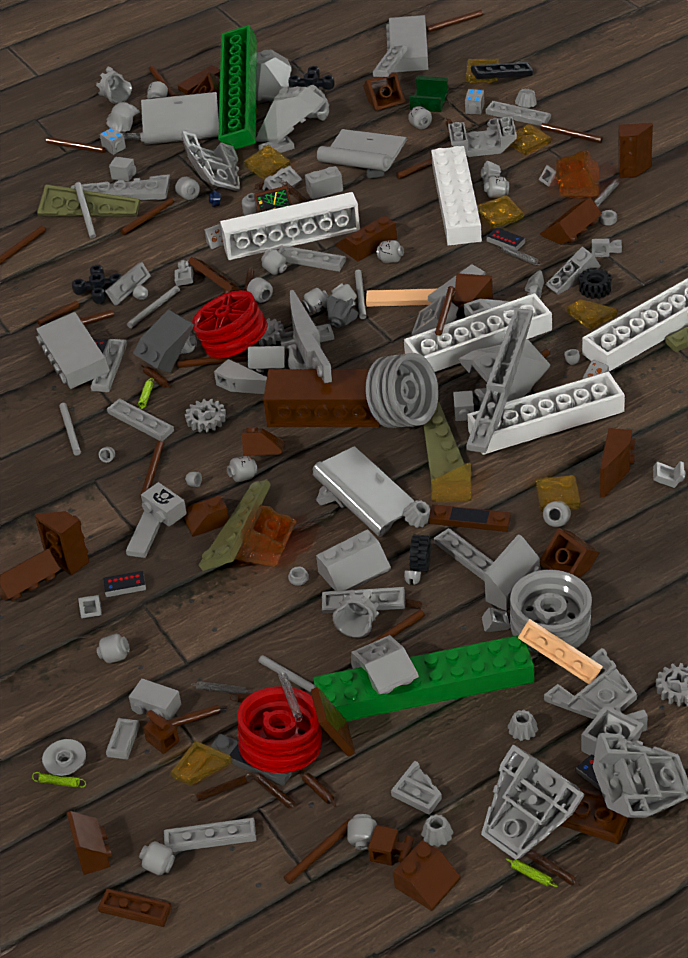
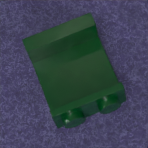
M417 76L415 96H409L410 110L421 106L429 112H441L449 92L448 78Z

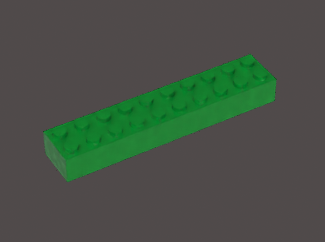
M250 25L221 33L218 139L221 143L233 146L235 150L256 143L257 38Z
M519 635L409 657L419 677L413 679L410 684L393 688V691L387 694L379 695L372 688L368 673L362 667L315 676L313 681L314 688L318 686L346 721L531 684L534 683V665L526 643L518 638Z

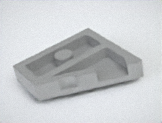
M416 761L412 763L391 790L392 797L429 815L442 799L441 792L436 786L432 785L431 779L422 772L419 763Z

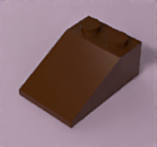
M608 428L600 468V497H605L629 473L630 465L635 462V453H632V450H635L636 439L632 438V430Z

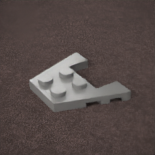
M603 648L590 657L603 666L600 670L602 674L578 694L572 695L559 684L544 694V701L594 719L605 705L613 709L619 707L622 712L637 700V693L624 675L619 673L616 669V664L613 660L610 661L607 652Z

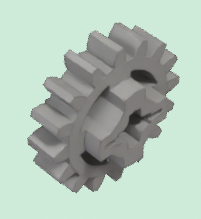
M270 318L266 320L268 326L265 334L253 347L276 345V341H281V337L285 336L281 321L277 322L276 319L270 321Z
M203 399L201 403L196 401V405L190 404V409H186L185 414L188 427H192L193 431L196 429L199 432L205 430L206 433L209 432V429L215 431L216 426L221 427V422H225L226 417L224 405H220L219 401L213 403V399L209 401Z
M680 663L679 667L671 664V669L664 667L663 672H659L656 679L657 694H661L662 700L668 698V704L670 705L673 702H677V706H680L681 702H684L688 706V666L687 668L683 667V663Z

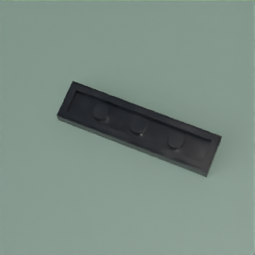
M528 62L471 66V72L476 79L532 76L534 72Z

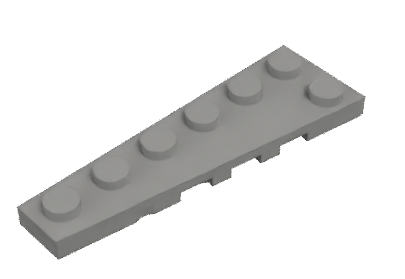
M170 175L151 176L149 180L134 178V181L131 182L118 180L114 184L99 182L81 184L85 191L131 197L140 200H162L167 198L171 178Z

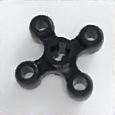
M310 66L304 78L293 75L288 79L290 88L296 86L308 88L310 85H314L318 89L323 87L326 90H331L334 88L335 83L331 75H326L322 79L319 78L320 70L317 66Z
M96 264L90 268L91 275L89 276V281L76 279L72 282V289L76 295H82L87 290H91L93 302L102 304L106 300L105 291L107 288L119 280L122 275L115 273L110 278H105L103 267Z

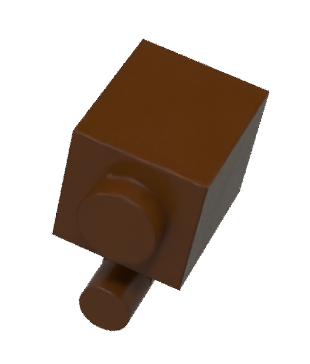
M149 710L146 717L150 721L143 727L146 741L164 754L179 742L177 728L160 714L158 715L154 711Z
M376 825L368 847L369 859L371 862L392 866L395 855H399L398 861L401 863L411 852L414 838L406 836L404 843L399 842L397 829Z

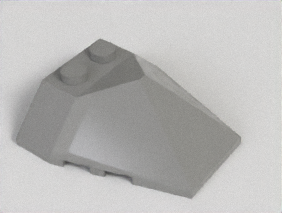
M273 50L257 52V104L268 102L261 100L262 94L277 96L282 88H289L288 79L292 71L288 59Z
M307 87L282 88L279 91L280 93L274 98L258 132L256 141H280L294 130L293 126L299 121L303 123L306 121L305 117L308 114L316 113L326 102L325 99Z
M182 131L181 136L186 153L201 179L213 185L238 192L240 190L239 176H237L239 167L236 164L238 156L234 147L220 143L214 151L200 147L195 134Z
M528 339L525 341L507 402L524 397L550 368L549 362ZM501 345L473 350L460 357L458 361L469 374L476 370L488 382Z
M600 733L598 735L593 770L608 809L628 818H646L688 799V778L678 754L655 746L651 749L643 746L641 741L636 740L632 742L626 740L625 736L621 734Z
M512 745L500 764L498 783L494 786L493 792L495 794L491 807L489 806L481 835L512 858L519 860L574 813L585 794L575 784L545 763L517 746Z

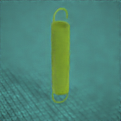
M150 379L145 382L138 402L139 409L140 407H146L153 387V382L149 381Z
M40 773L38 777L41 783L76 788L80 780H83L76 777Z
M506 858L511 863L512 869L545 886L552 885V877L518 859L512 861Z

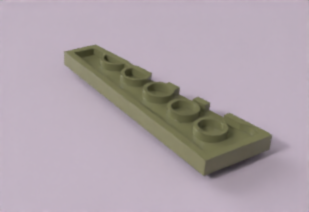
M46 184L37 211L38 216H83L76 189ZM83 190L90 216L137 217L141 203L140 199Z
M438 402L432 418L423 424L433 491L470 483V476L441 405Z
M267 479L260 482L256 481L250 485L248 491L209 550L202 554L203 559L199 563L202 571L234 561L271 486Z

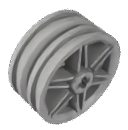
M418 353L381 357L372 364L366 380V397L372 415L381 425L387 428L423 425L432 418L438 403V383L435 372L425 357Z
M541 570L524 576L514 585L510 596V628L513 636L520 635L528 620L531 619L576 649L587 639L590 632L592 597L589 588L578 577L559 570ZM526 644L529 650L540 653L539 651L535 650L534 648Z

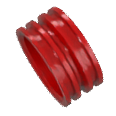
M243 290L229 292L211 300L195 314L192 320L194 324L193 330L209 357L216 359L228 358L247 350L248 347H252L262 338L268 326L253 294Z
M282 686L256 691L241 703L237 714L238 747L241 756L248 764L265 772L289 773L305 768L318 757L322 748V726L318 722L312 696L307 692L292 687L298 702L297 705H299L302 715H299V718L298 714L293 716L291 709L293 710L294 702L293 707L290 708L284 692L286 689L283 690Z

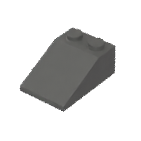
M168 309L140 338L133 354L155 368L170 373L194 324Z

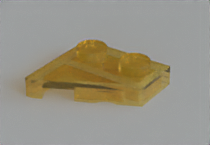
M582 299L567 306V312L590 330L617 316L616 308Z
M466 463L432 480V502L471 501V463Z
M195 741L171 771L172 778L191 786L230 764L231 756Z

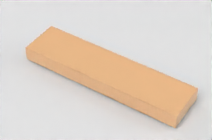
M436 289L367 290L366 307L429 305L431 302L428 301V295Z
M531 619L528 620L518 636L520 640L588 684L595 680L603 667Z

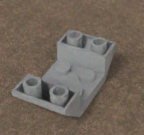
M513 117L496 119L497 130L472 131L470 133H466L464 122L448 124L451 145L453 147L464 146L466 156L468 157L501 154L517 139Z
M390 635L351 652L352 668L362 667L368 673L372 688L379 695L390 693L393 691V688L410 684L413 679L419 677L404 647Z

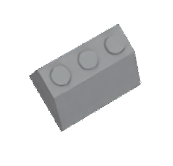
M368 529L316 555L318 572L334 591L352 590L391 570V566L379 541Z
M518 534L484 573L486 602L505 611L510 608V596L514 585L524 576L541 571L540 558L521 535Z

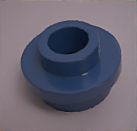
M216 190L209 194V203L212 204V207L220 205V192H216Z

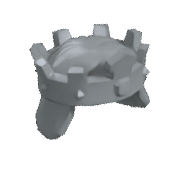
M108 66L106 69L108 73H102L100 75L102 79L96 85L100 89L98 94L108 98L113 104L125 102L131 95L132 85L130 82L125 81L122 75L113 71V68Z
M370 589L363 590L362 595H357L355 590H351L348 596L344 594L343 601H340V607L332 615L335 627L342 634L350 638H363L370 634L372 622L379 615V612L376 611L379 604L377 602L372 603L369 600L373 595Z

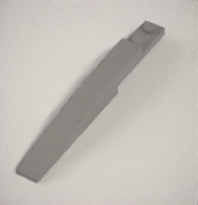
M290 290L292 326L301 356L308 368L317 369L318 377H321L324 383L332 382L331 364L320 348L319 331L294 290Z
M515 308L486 384L487 391L466 444L467 450L486 453L493 432L497 430L521 358L533 310Z

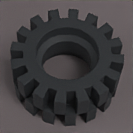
M590 268L588 272L583 271V274L581 273L579 277V291L586 298L591 296V299H594V297L600 299V296L606 297L611 292V274L606 270L603 271L601 268L599 270L597 268L591 270Z
M413 534L410 544V570L428 572L431 559L430 535Z

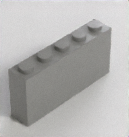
M425 15L389 18V24H386L387 51L392 45H407L406 53L392 72L428 70Z
M75 312L36 328L38 344L42 346L45 355H47L51 365L54 366L56 373L59 374L62 383H67L70 389L110 372L104 355Z

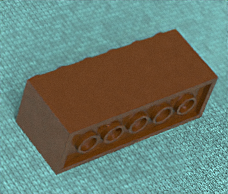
M268 369L263 398L267 427H379L380 423L372 415L366 397V380L370 369H331L332 382L324 383L322 378L318 377L317 369Z

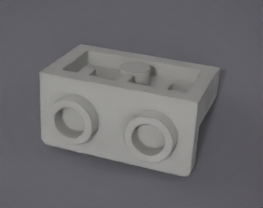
M288 166L285 169L281 168L275 175L268 176L264 180L262 189L266 191L282 187V184H286L285 182H288L294 188L302 182V179L291 166Z

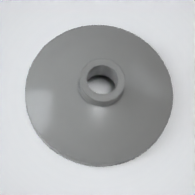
M63 739L56 741L44 751L42 757L43 766L53 775L64 776L72 774L84 764L86 751L84 746L76 740Z

